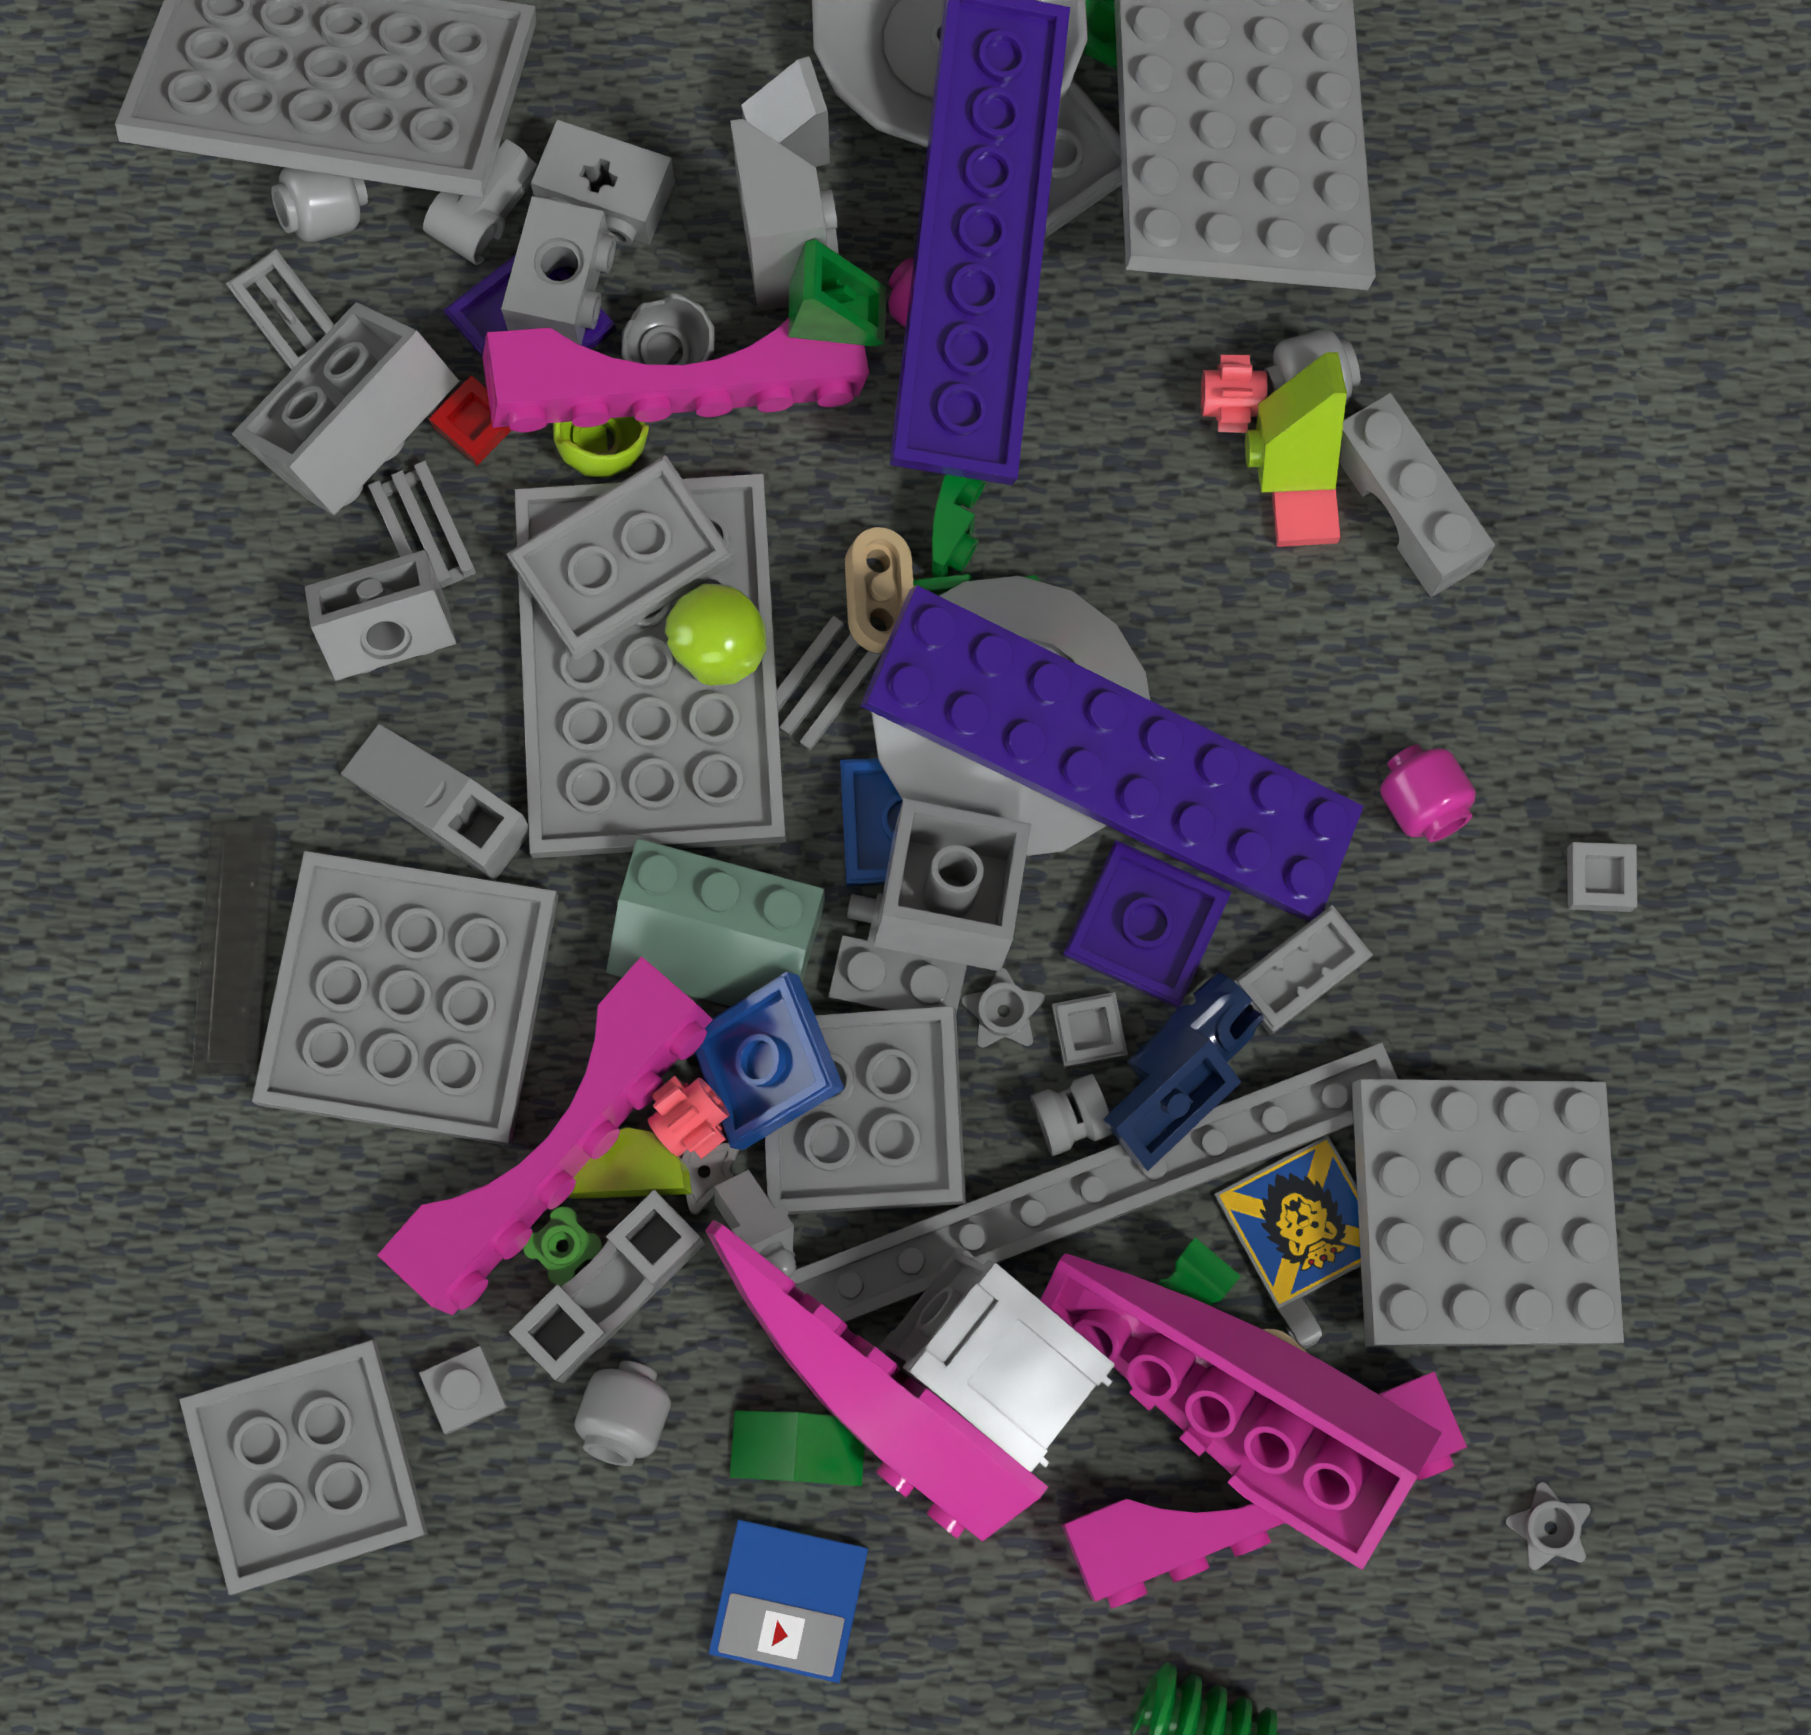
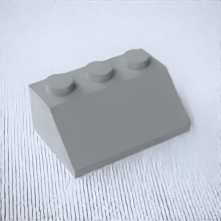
M744 119L732 120L730 123L739 200L758 311L789 307L790 279L804 243L817 239L839 254L835 229L837 228V217L832 189L820 191L816 167Z
M356 302L239 425L232 435L308 501L335 516L343 506L350 504L359 496L364 483L385 461L392 459L400 452L405 439L416 427L443 405L446 395L456 386L459 380L417 330Z

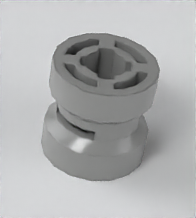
M1093 1074L1073 1080L1070 1088L1057 1093L1047 1089L1030 1096L1033 1111L1051 1156L1071 1150L1075 1141L1086 1137L1097 1141L1113 1135L1103 1121L1109 1114V1111ZM1071 1105H1073L1074 1111H1075V1113H1076V1116H1077V1119H1078V1122H1079L1078 1124H1077V1121H1076V1118H1075V1115H1074V1112H1073V1109H1072Z

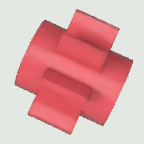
M1220 355V365H1217V370H1203L1201 415L1202 417H1216L1218 432L1246 433L1251 417L1257 418L1258 404L1267 398L1266 371H1252L1250 355Z
M674 1076L651 1095L656 1102L653 1106L657 1112L648 1118V1123L658 1139L673 1155L679 1157L688 1150L691 1153L695 1151L703 1159L726 1140L721 1132L724 1129L720 1123L730 1116L729 1111L716 1092L703 1079L698 1077L689 1085L687 1082L683 1084L677 1076Z

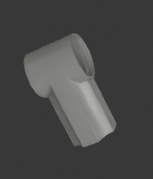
M508 139L501 140L484 197L479 198L440 192L425 215L423 230L473 264H481L484 260L480 256L493 238L499 241L505 228V218L531 186V181L538 165L522 148Z

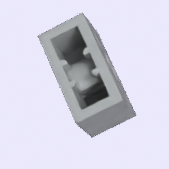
M557 120L531 181V187L535 197L604 211L609 235L616 237V244L628 246L632 244L633 240H637L650 245L674 186L675 177L671 157ZM591 189L599 190V193L592 192Z

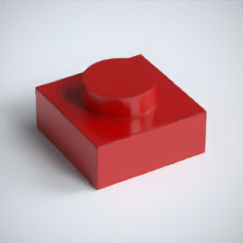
M472 375L429 418L432 428L476 466L512 431L509 426L493 428L487 388Z

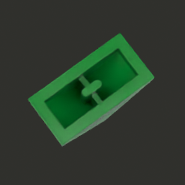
M817 239L806 241L790 279L788 337L873 347L885 344L886 286Z
M735 1411L730 1478L862 1486L865 1446L835 1416L800 1412Z

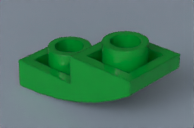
M945 475L937 499L933 521L932 578L946 577L952 568L961 573L971 560L979 542L978 539L972 536L975 514L962 508L961 505L972 509L983 492L987 481Z

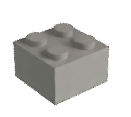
M903 798L893 834L873 946L1001 971L1013 941L1031 824Z

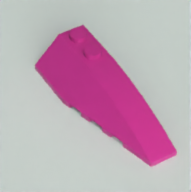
M715 1220L711 1222L705 1231L740 1295L777 1350L817 1399L870 1452L883 1461L875 1471L876 1474L906 1498L914 1487L933 1502V1505L926 1514L957 1539L966 1528L983 1542L1041 1498L1048 1488L1047 1485L929 1389H925L911 1377H906L899 1371L900 1368L893 1360L861 1336H856L852 1333L843 1320L811 1295L803 1293L795 1286L796 1283L727 1227Z
M1065 1253L1060 1258L1040 1300L1115 1364L1114 1368L1128 1380L1132 1387L1129 1393L1147 1410L1150 1411L1156 1405L1184 1431L1179 1439L1198 1456L1206 1451L1232 1475L1228 1483L1244 1498L1361 1570L1364 1569L1442 1434L1439 1430L1322 1360L1278 1337L1203 1302L1131 1274Z

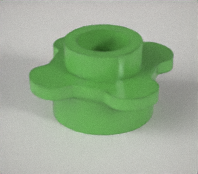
M558 1207L551 1212L549 1223L539 1232H532L529 1241L523 1247V1251L528 1258L538 1259L548 1270V1278L553 1284L562 1286L575 1277V1271L580 1269L587 1260H592L601 1251L602 1242L598 1235L587 1233L577 1223V1214L573 1209ZM560 1240L568 1242L569 1247L567 1251L559 1252L556 1245Z

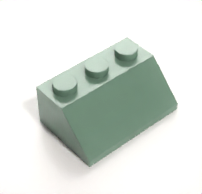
M637 838L618 900L606 973L622 978L642 956L687 996L727 1007L733 1006L785 972L799 975L803 983L825 906L824 889Z

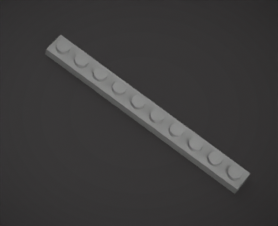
M1379 1043L1215 1107L1149 1171L1135 1163L1124 1147L1119 1144L795 1270L790 1279L796 1283L795 1286L803 1293L811 1295L846 1324L924 1293L942 1271V1266L958 1247L965 1249L983 1265L987 1260L999 1264L1354 1125L1352 1083L1360 1079L1398 1078L1383 1043Z

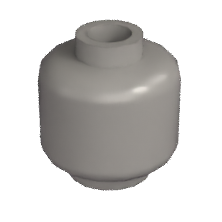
M283 167L279 175V184L273 185L271 188L274 209L282 228L286 233L295 232L305 242H317L355 230L360 221V206L367 205L368 194L363 179Z
M1328 329L1316 330L1279 342L1273 352V366L1264 369L1267 373V391L1269 396L1324 353L1338 352L1347 391V404L1351 399L1353 388L1359 386L1361 380L1358 360L1352 344L1347 338L1340 340L1335 333Z
M622 1361L618 1369H602L593 1374L588 1382L574 1422L578 1435L585 1441L583 1445L584 1451L599 1460L619 1466H631L635 1459L648 1457L654 1452L671 1408V1400L667 1391L655 1382L657 1373L654 1370L636 1362Z

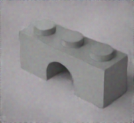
M1389 393L1343 421L1339 463L1362 497L1371 492L1384 504L1399 534L1397 549L1429 596H1435L1483 567L1495 544L1393 395Z
M655 1190L606 1236L608 1238L607 1243L586 1267L564 1285L559 1286L557 1284L509 1331L554 1380L564 1384L705 1245L702 1238Z

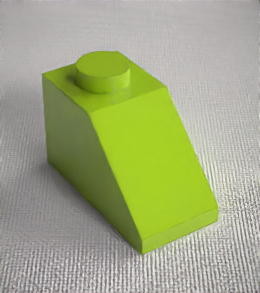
M1338 352L1324 353L1258 404L1256 430H1246L1245 458L1248 468L1257 467L1261 492L1336 489L1347 395Z

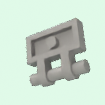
M878 893L876 899L852 894L847 918L871 923L868 940L842 935L828 996L829 1000L877 1011L953 1006L956 1009L957 1015L967 965L873 946L883 894Z

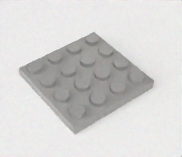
M304 851L252 1102L258 1106L511 1146L558 902L557 892Z
M1360 1079L1352 1083L1365 1346L1590 1345L1624 1343L1606 1082Z

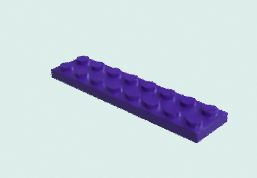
M945 0L889 465L1006 485H1013L1018 479L1070 7L1036 0Z
M918 585L911 588L908 592L860 705L864 709L1309 922L1323 913L1364 807Z

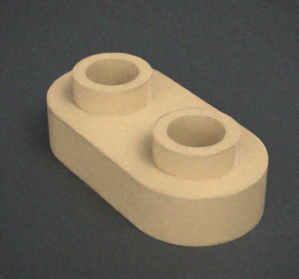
M875 527L862 532L846 553L847 613L849 630L854 640L870 652L883 653L908 592L913 588L911 551L905 540L890 529ZM876 558L880 560L884 565V572L877 573L871 570L867 565L866 559ZM870 617L880 618L886 625V631L876 630L870 623Z

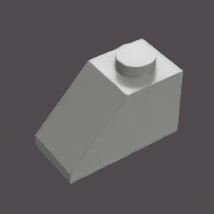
M810 56L796 60L744 102L741 107L742 117L745 121L814 167L830 163L828 110Z

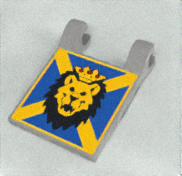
M1329 1136L1323 1137L1214 1194L1248 1260L1273 1303L1288 1335L1304 1350L1319 1341L1322 1336V1330L1302 1298L1361 1267L1357 1185Z

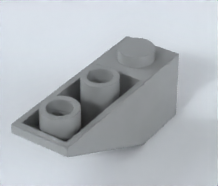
M380 724L377 725L341 772L344 778L491 881H495L529 836V826L520 812L468 776Z

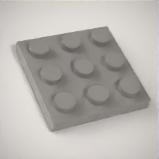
M953 1006L815 1015L844 1090L765 1137L767 1198L774 1208L784 1204L789 1215L966 1204L956 1009Z
M367 1341L179 1399L229 1595H235L428 1535L376 1341Z

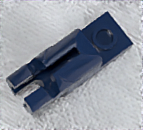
M1221 972L1215 973L1193 993L1196 999L1194 1004L1180 1005L1171 1015L1167 1024L1127 1060V1063L1142 1083L1103 1119L1134 1162L1146 1171H1149L1241 1083L1227 1062L1254 1036L1257 1026L1263 1021L1264 1016L1255 1009L1250 1010L1247 1008L1253 1000L1238 984Z

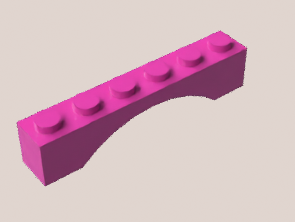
M788 318L776 330L745 349L719 359L686 365H647L612 358L581 346L552 328L487 332L482 359L493 428L509 426L515 432H532L544 428L547 423L572 421L578 427H594L606 423L610 418L634 416L640 422H655L669 417L672 413L696 411V414L701 417H716L729 413L733 408L757 406V409L762 412H777L791 407L794 403L817 402L821 407L842 406L851 402L854 396L860 395L869 376L865 346L789 338Z
M641 956L599 1003L595 1040L586 1074L570 1107L549 1136L519 1165L488 1185L453 1199L421 1205L377 1256L431 1307L452 1316L458 1309L464 1310L470 1307L484 1293L488 1285L486 1277L503 1258L505 1260L512 1258L527 1244L532 1235L530 1227L547 1208H556L571 1194L576 1185L574 1176L590 1158L595 1160L603 1156L618 1139L620 1134L618 1127L634 1109L640 1110L646 1107L653 1100L651 1095L663 1086L661 1078L678 1059H687L701 1046L707 1034L705 1028L713 1019Z
M1435 1372L1424 1374L1378 1393V1395L1442 1432L1417 1477L1418 1481L1455 1466L1450 1454L1467 1448V1445ZM1122 1499L1061 1524L1091 1600L1096 1602L1107 1598L1112 1609L1148 1594L1144 1581L1169 1572L1172 1582L1175 1583L1209 1569L1210 1567L1205 1556L1230 1546L1234 1557H1238L1271 1543L1267 1530L1285 1522L1254 1503L1230 1510L1194 1513L1159 1509L1133 1500Z

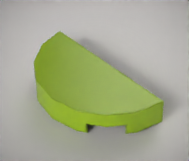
M624 1128L620 1129L618 1139L603 1156L595 1160L590 1158L574 1176L576 1185L568 1198L648 1196L653 1190L660 1196L692 1194L689 1169L681 1161L680 1157L673 1155L651 1131Z

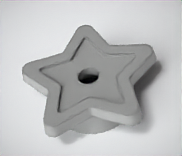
M1005 968L996 972L990 987L986 991L963 996L962 1004L979 1019L977 1038L979 1047H987L1003 1037H1007L1025 1046H1030L1033 1043V1036L1029 1017L1044 1002L1045 996L1041 992L1025 991L1016 986ZM1007 1005L1010 1009L1009 1015L1001 1017L998 1014V1007Z
M729 1142L720 1144L703 1159L695 1151L691 1153L687 1150L683 1153L681 1161L689 1169L692 1194L686 1195L690 1214L698 1215L714 1198V1186L734 1177L731 1168L739 1149L731 1148ZM701 1166L710 1168L711 1172L708 1177L702 1178L699 1176L698 1170Z
M1541 1482L1537 1485L1531 1508L1507 1517L1506 1525L1527 1540L1528 1562L1532 1570L1539 1569L1556 1555L1577 1562H1583L1586 1559L1580 1536L1581 1526L1591 1511L1588 1504L1560 1502L1549 1486ZM1548 1521H1552L1557 1525V1531L1554 1534H1547L1544 1530V1526Z

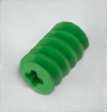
M1169 1662L1162 1665L1150 1679L1129 1731V1735H1134L1145 1725L1149 1727V1735H1280L1277 1732L1278 1717L1276 1710L1265 1707L1252 1721V1700L1242 1695L1226 1710V1688L1216 1684L1201 1698L1202 1680L1200 1676L1193 1673L1176 1687V1666Z

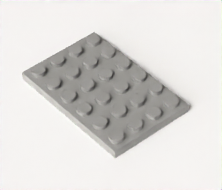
M164 0L115 122L119 142L483 198L536 27V9L533 5L500 0Z
M1114 0L1126 270L1369 290L1376 274L1353 0Z
M763 474L682 479L733 553L735 562L575 661L518 575L529 847L532 858L633 852L637 838L675 849L786 842ZM620 483L515 489L517 547ZM702 584L730 585L740 590L753 602L766 626V653L757 669L736 684L713 686L702 684L690 671L677 662L667 645L668 637L665 633L667 616L679 598Z

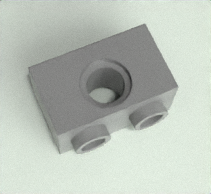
M535 196L531 197L501 308L508 331L552 328L581 345L585 329H594L596 327L601 308V293L596 292L600 272H610L616 251V237L609 235L604 211ZM560 267H571L577 270L571 278L564 281H554L548 278L552 271Z
M426 549L305 586L310 626L335 681L356 674L367 673L376 668L415 656L430 654L438 649L456 644L449 604Z

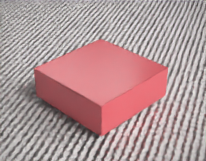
M1336 489L1272 492L1277 547L1339 543L1341 537Z

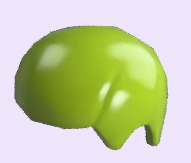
M634 416L610 418L606 423L594 427H578L572 421L553 423V438L563 461L584 476L610 478L628 471L640 458L647 440L649 425H646L645 422L637 421ZM606 427L611 430L614 436V446L609 451L607 448Z
M702 584L679 598L666 618L665 633L668 637L667 645L677 662L690 671L702 684L710 686L736 684L757 669L767 651L766 626L759 611L744 593L730 585Z

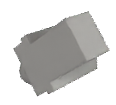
M749 1170L714 1186V1204L732 1232L790 1278L796 1269V1261L794 1259L796 1255L793 1252L794 1225L788 1217V1210L784 1204L774 1208Z

